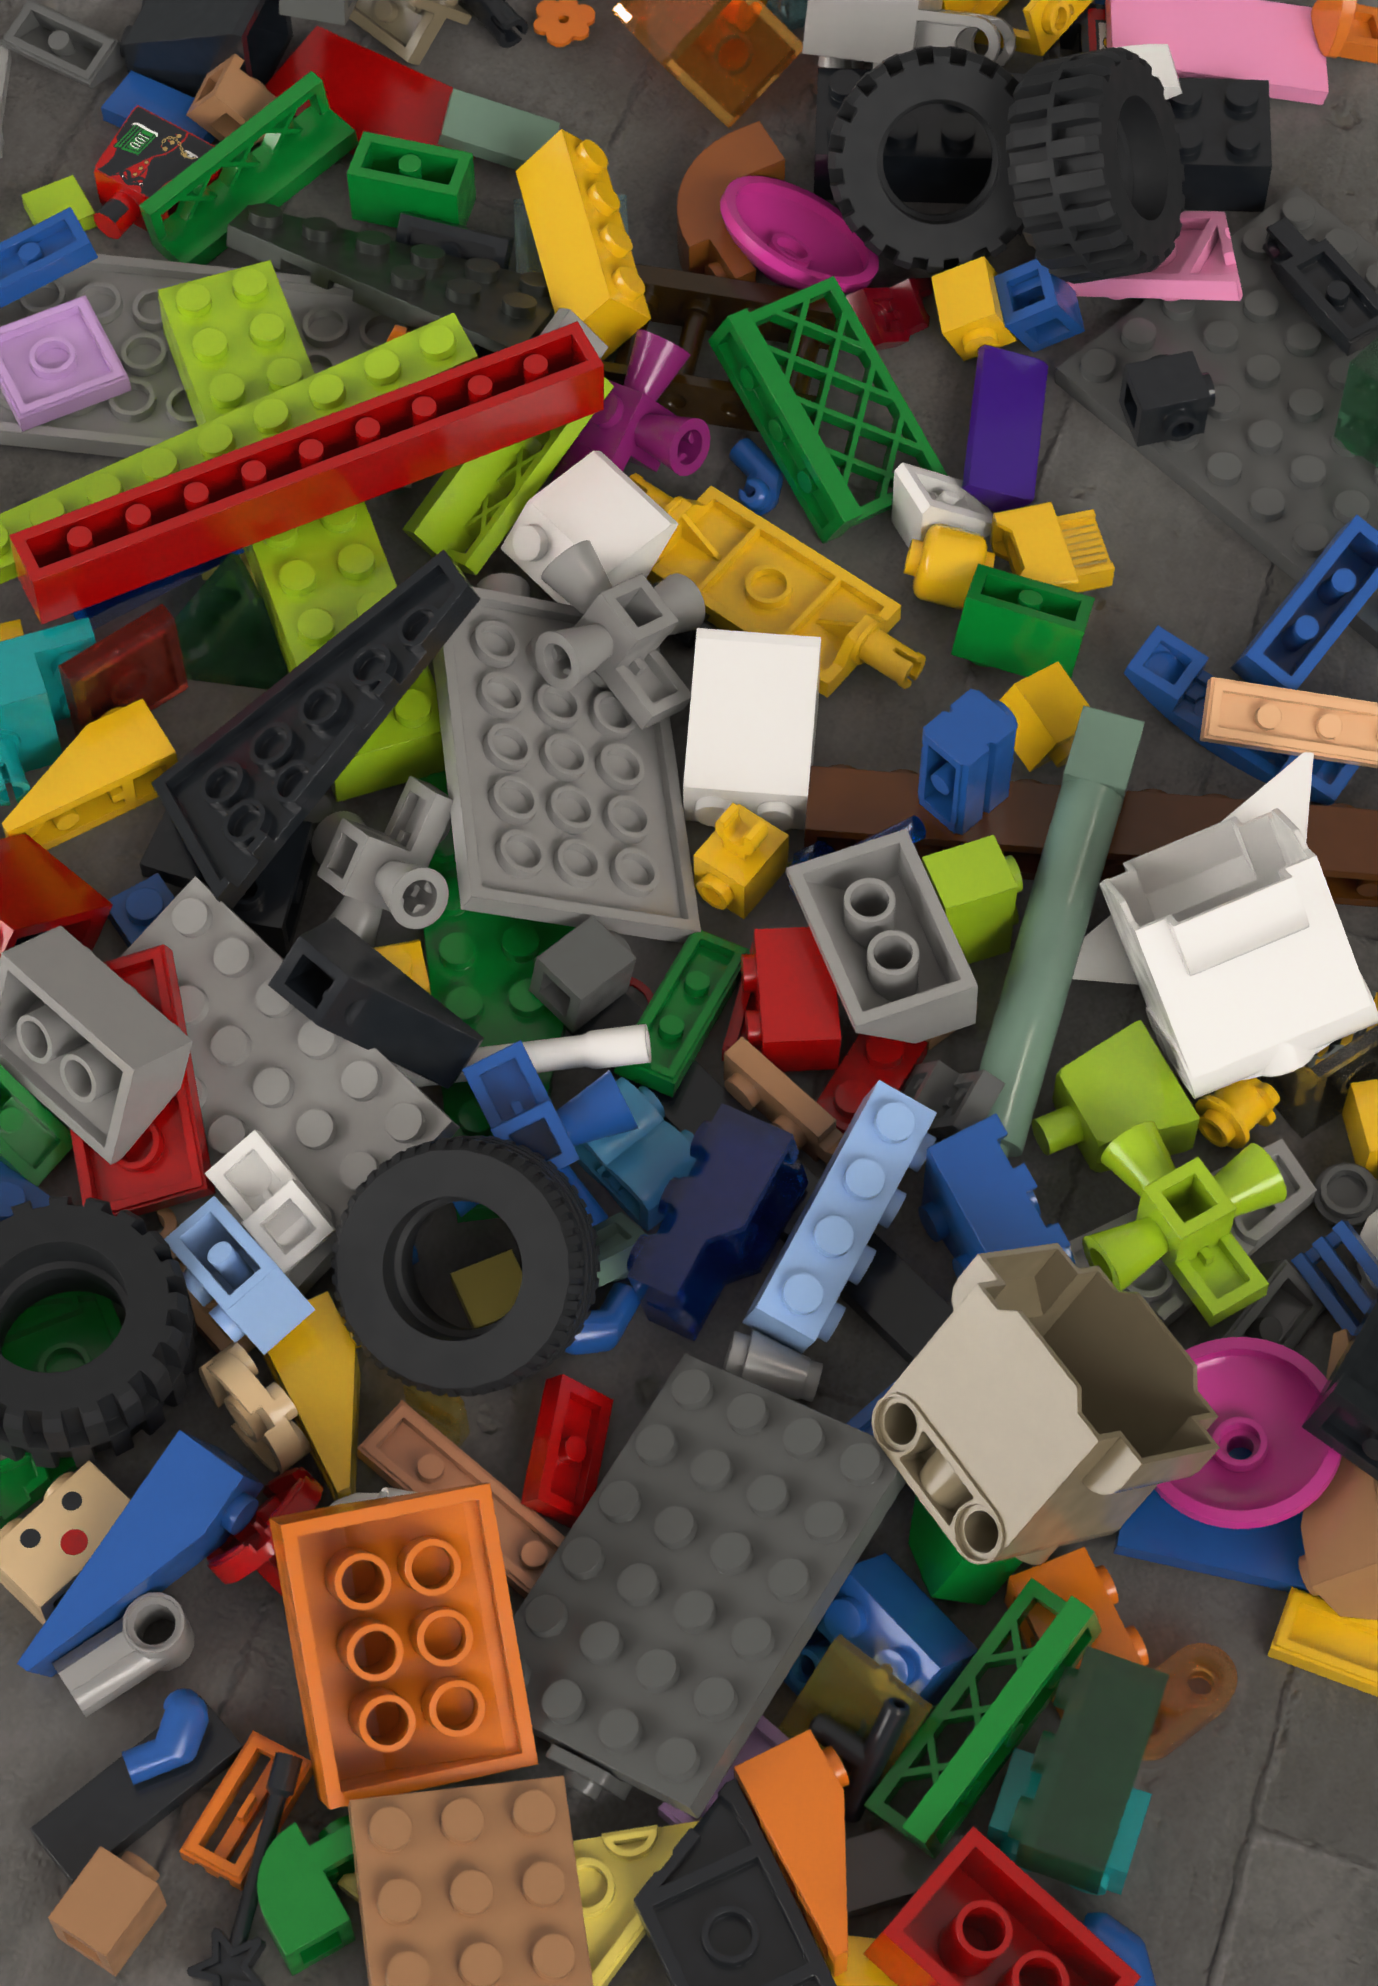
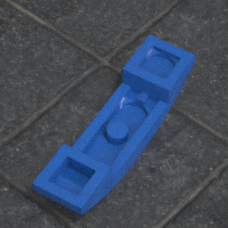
M1157 625L1130 661L1124 674L1162 715L1201 746L1237 769L1264 783H1268L1298 757L1200 741L1207 681L1214 677L1204 670L1209 657ZM1313 759L1310 801L1324 805L1334 804L1360 766Z

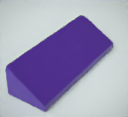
M983 345L978 349L962 488L993 512L997 513L1022 508L1029 505L1034 499L1048 364L1038 358Z

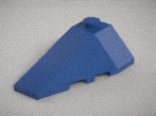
M179 1430L17 1664L27 1672L53 1677L58 1672L52 1663L123 1618L128 1606L137 1597L147 1593L164 1591L223 1545L231 1534L237 1535L254 1517L259 1505L256 1497L265 1485L223 1449Z

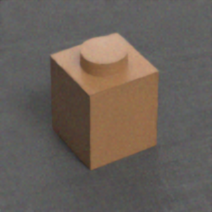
M100 1846L48 1917L58 1939L116 1977L167 1906L160 1886L156 1883L160 1874L145 1860L132 1852L125 1851L121 1858H118Z

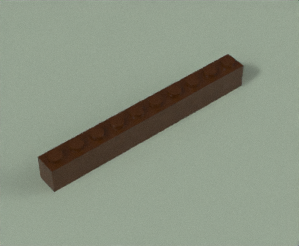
M836 764L829 767L811 766L805 822L804 862L904 829L908 830L921 861L923 856L994 835L1004 857L1012 855L1016 860L1022 879L1034 880L1061 789V785L1043 784L1033 779L1010 781L1009 796L991 812L983 811L982 819L961 835L958 833L954 834L919 804V774L912 770L897 769L891 772L861 770L844 764ZM1159 789L1127 790L1100 883L1107 878L1110 879L1125 873L1124 862L1220 823L1246 800L1232 799L1215 793L1193 796L1168 794ZM1343 803L1327 806L1309 805L1306 843L1318 858L1334 904L1378 907V810L1359 809Z

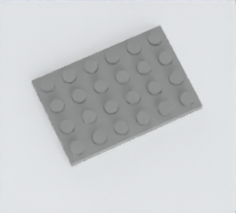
M472 586L480 597V601L433 658L448 797L453 800L450 816L461 910L572 927L579 926L589 917L593 916L608 931L612 930L618 934L684 944L689 934L701 932L670 717L641 730L596 670L571 690L561 691L555 689L546 682L537 667L534 653L536 641L542 633L574 627L583 615L572 605Z
M196 876L120 956H126L165 944L173 951L187 1035L193 1040L190 1051L211 1167L251 1132L258 1130L291 1168L335 1229H337V1226L341 1225L342 1220L340 1217L343 1211L348 1208L347 1203L351 1195H356V1188L367 1180V1176L373 1170L379 1169L378 1165L386 1160H390L398 1152L406 1151V1148L437 1139L452 1137L460 1128L376 1048L366 1050L317 1026L269 987V982L284 959L222 901H217L211 889ZM216 1186V1194L169 1207L175 1214L178 1224L181 1225L210 1198L215 1196L247 1231L241 1223L244 1220ZM336 1231L285 1274L303 1296L331 1267V1258H334L335 1254L332 1251L333 1243L337 1241L338 1237L335 1235Z

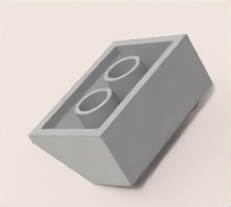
M907 829L786 868L787 877L855 1033L916 1044L976 1024L978 984Z
M60 925L1 953L0 1065L110 1165L120 1161L180 1090L193 1040L144 999L134 987L127 984L96 957L89 948L81 944Z

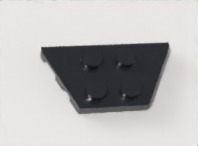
M736 1778L726 1782L718 1792L716 1801L693 1829L690 1827L674 1847L670 1859L660 1871H656L633 1899L636 1912L671 1986H837Z

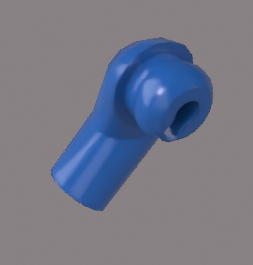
M620 1282L614 1283L600 1309L591 1310L588 1319L584 1322L581 1333L575 1335L576 1340L570 1347L566 1348L565 1352L571 1355H584L612 1350L619 1343L642 1302L641 1294L629 1285Z

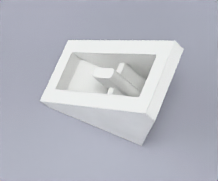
M903 462L894 470L891 522L908 548L912 538L923 541L927 530L934 524H944L979 533L983 537L991 535L993 513L987 506L962 488L963 480Z

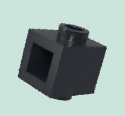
M1193 351L1173 355L1161 354L1148 360L1124 365L1119 403L1136 447L1168 440L1182 441L1193 435L1205 432L1208 409L1215 405V389L1210 374L1208 372L1201 373Z

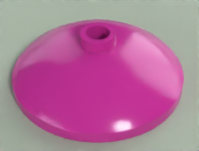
M764 176L739 177L729 183L720 200V209L727 231L748 260L771 281L792 289L802 290L834 276L846 295L862 288H867L879 269L878 256L864 246V242L855 232L852 233L843 220V216L838 208L812 192L794 184Z
M1220 1338L1203 1342L1185 1350L1197 1365V1387L1199 1393L1219 1416L1206 1431L1220 1448L1196 1474L1191 1477L1156 1485V1492L1182 1514L1208 1525L1230 1529H1252L1273 1525L1293 1517L1310 1506L1329 1486L1337 1472L1342 1457L1341 1454L1301 1427L1327 1383L1326 1377L1314 1364L1296 1351L1275 1342L1259 1338ZM1242 1447L1250 1450L1252 1454L1246 1459L1237 1460L1232 1458L1229 1452L1234 1448Z

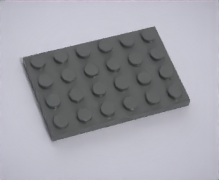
M684 1354L513 1617L533 1735L584 1759L624 1782L699 1819L906 1483L905 1479L879 1446L875 1436L695 1357Z

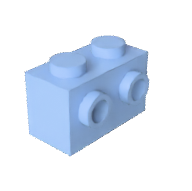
M215 1196L210 1198L164 1239L174 1254L187 1267L182 1273L187 1289L203 1307L213 1299L218 1303L209 1314L234 1343L246 1335L265 1355L315 1311L314 1307Z

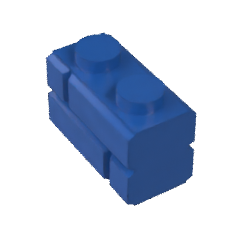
M969 689L950 705V713L946 711L941 712L923 727V747L921 749L918 786L919 804L954 834L963 835L982 819L983 811L991 812L1009 796L1018 723L1012 711L1004 703L998 700H990L980 690Z

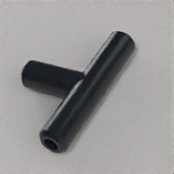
M890 1697L885 1699L867 1739L824 1712L818 1713L807 1729H811L819 1744L824 1747L832 1746L838 1756L854 1765L848 1778L849 1785L843 1789L845 1822L855 1823L861 1820L866 1809L864 1804L874 1792L909 1718L911 1709L900 1698Z

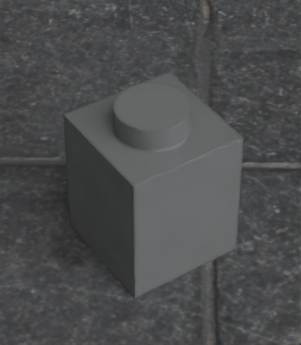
M591 916L536 958L529 991L574 1033L628 991L636 957L632 954L628 943L620 934L612 930L608 931L598 920Z

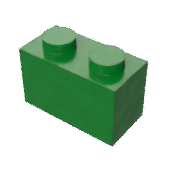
M363 131L347 171L352 219L398 228L400 213L411 212L463 226L467 225L476 201L473 153Z
M978 564L965 599L951 655L967 659L981 667H994L1024 677H1028L1059 661L1071 678L1095 598Z

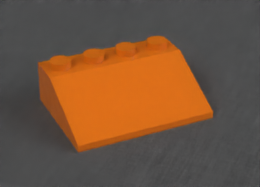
M486 1482L338 1504L269 1518L317 1798L329 1810L348 1806L349 1801L353 1799L404 1794L538 1765L490 1483Z

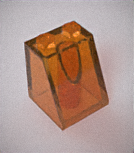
M621 0L611 11L654 58L729 129L794 61L803 48V42L760 0Z

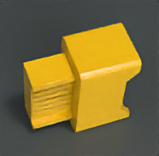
M1052 502L993 513L990 535L991 548L996 556L1009 562L1012 574L1077 593L1109 587L1113 584L1115 567L1107 553L1095 519L1094 509L1056 516Z

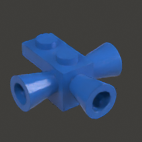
M521 1040L462 1069L491 1127L490 1130L493 1136L502 1140L514 1141L516 1145L523 1144L530 1148L532 1152L545 1156L544 1160L546 1162L551 1161L557 1166V1170L560 1173L563 1172L569 1178L567 1182L570 1185H575L579 1192L578 1196L580 1199L583 1198L587 1207L585 1209L587 1214L591 1213L593 1219L592 1227L608 1219L609 1216L574 1173L569 1164L580 1159L574 1146L639 1129L610 1070L556 1111ZM470 1201L453 1202L460 1217H463L479 1204Z

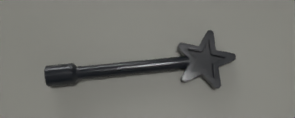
M275 1753L266 1785L269 1798L230 1939L223 1930L214 1928L211 1931L212 1957L188 1967V1976L212 1982L213 1986H266L253 1970L255 1963L266 1948V1941L258 1937L248 1941L259 1901L257 1894L258 1872L264 1854L277 1836L286 1799L294 1794L303 1759L286 1753Z

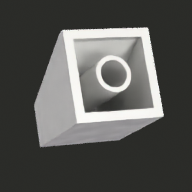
M697 628L683 783V811L685 820L698 821L704 825L715 827V822L734 803L742 805L782 831L788 829L805 830L811 766H813L818 716L821 637Z

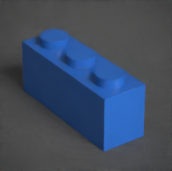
M1356 515L1342 527L1230 669L1249 683L1297 690L1378 588V531L1359 515Z

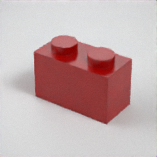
M810 927L754 929L752 954H741L743 993L754 992L756 1010H746L745 1012L746 1040L756 1049H759V1052L782 1072L837 1069L841 1046L837 989Z

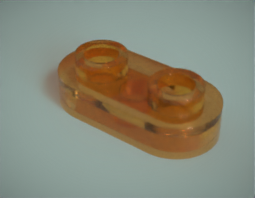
M1194 1643L1181 1648L1124 1692L1117 1701L1112 1718V1733L1118 1746L1129 1756L1144 1761H1154L1169 1755L1228 1708L1238 1682L1234 1662L1226 1652L1211 1644ZM1195 1677L1203 1678L1209 1682L1212 1691L1207 1694L1194 1693L1189 1688L1187 1681ZM1142 1718L1151 1719L1157 1724L1159 1732L1152 1736L1143 1735L1137 1731L1134 1723Z

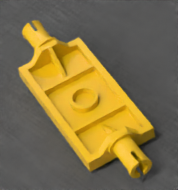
M637 473L629 476L633 482L679 523L646 579L655 583L674 573L685 575L691 579L699 588L704 599L705 612L709 614L707 621L721 630L821 637L819 693L827 698L858 665L864 662L898 683V686L903 689H907L912 685V681L907 678L908 676L914 681L919 677L925 665L926 656L914 651L887 634L901 619V605L712 485L697 500H691L682 496L673 498L644 480L643 476Z

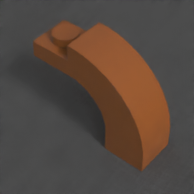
M760 121L730 132L713 142L695 158L685 173L677 198V251L682 271L756 283V269L726 229L721 214L720 200L729 183L739 177L764 176L785 181V158Z

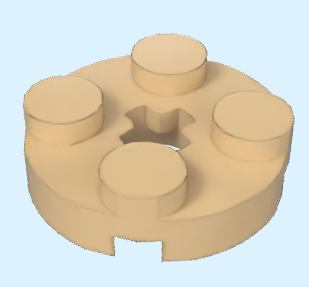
M233 1342L199 1368L201 1379L216 1406L219 1408L225 1403L229 1413L236 1421L231 1427L251 1452L269 1470L274 1473L279 1470L280 1474H282L312 1451L310 1442L301 1429L292 1421L298 1415V1411L291 1399L275 1382L264 1388L255 1377L259 1373L255 1363L239 1343Z

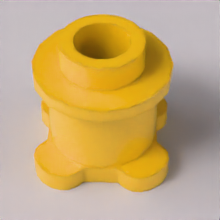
M1257 1078L1235 1082L1218 1089L1212 1096L1204 1095L1197 1101L1195 1109L1200 1117L1198 1128L1203 1136L1216 1146H1228L1235 1149L1243 1148L1250 1139L1249 1131L1257 1123L1261 1126L1269 1127L1276 1120L1273 1108L1280 1102V1096L1270 1084L1261 1082Z

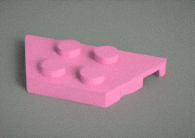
M1183 211L1180 213L1182 227L1180 236L1174 240L1175 248L1171 255L1151 272L1079 284L1067 282L1079 297H1108L1113 300L1151 298L1164 301H1177L1180 299L1241 301L1243 297L1226 214L1220 211Z

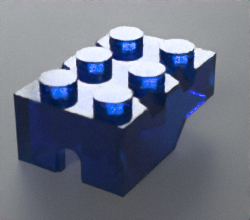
M723 1103L712 1122L705 1120L699 1126L690 1146V1156L697 1159L688 1176L674 1177L669 1181L663 1191L658 1207L659 1213L665 1216L656 1234L649 1236L646 1234L641 1235L635 1242L628 1257L627 1270L629 1273L627 1276L649 1321L695 1342L724 1286L761 1273L809 1184L804 1166L796 1162L799 1151L793 1134Z

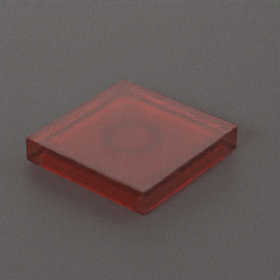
M163 604L158 605L58 666L76 736L87 724L99 719L110 709L125 707L143 698L150 711L189 687L175 619Z

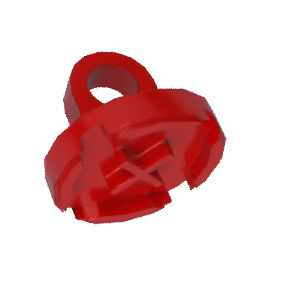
M303 1467L287 1470L267 1483L262 1492L269 1499L258 1507L250 1523L237 1535L231 1534L223 1545L207 1556L206 1560L209 1563L207 1567L225 1585L237 1582L256 1570L282 1596L269 1518L315 1509L321 1499L324 1488Z

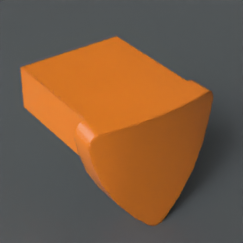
M1317 0L1311 10V20L1314 34L1323 56L1329 58L1341 57L1378 64V8L1357 4V0Z

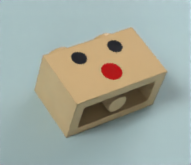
M90 1460L75 1473L67 1472L61 1475L47 1489L42 1503L24 1519L15 1518L0 1530V1583L44 1625L125 1509L130 1499Z

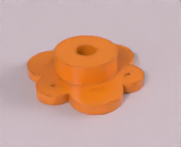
M543 0L536 7L537 19L533 23V29L538 35H546V40L550 45L564 47L573 40L582 41L588 38L589 26L595 22V11L589 5H578L577 0H559V2L556 0Z

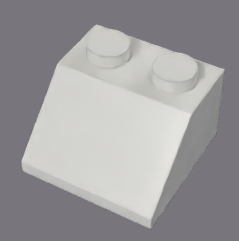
M592 451L527 501L500 549L557 603L571 605L541 579L543 571L557 556L581 541L589 540L612 587L640 574L647 578L679 523L601 451Z

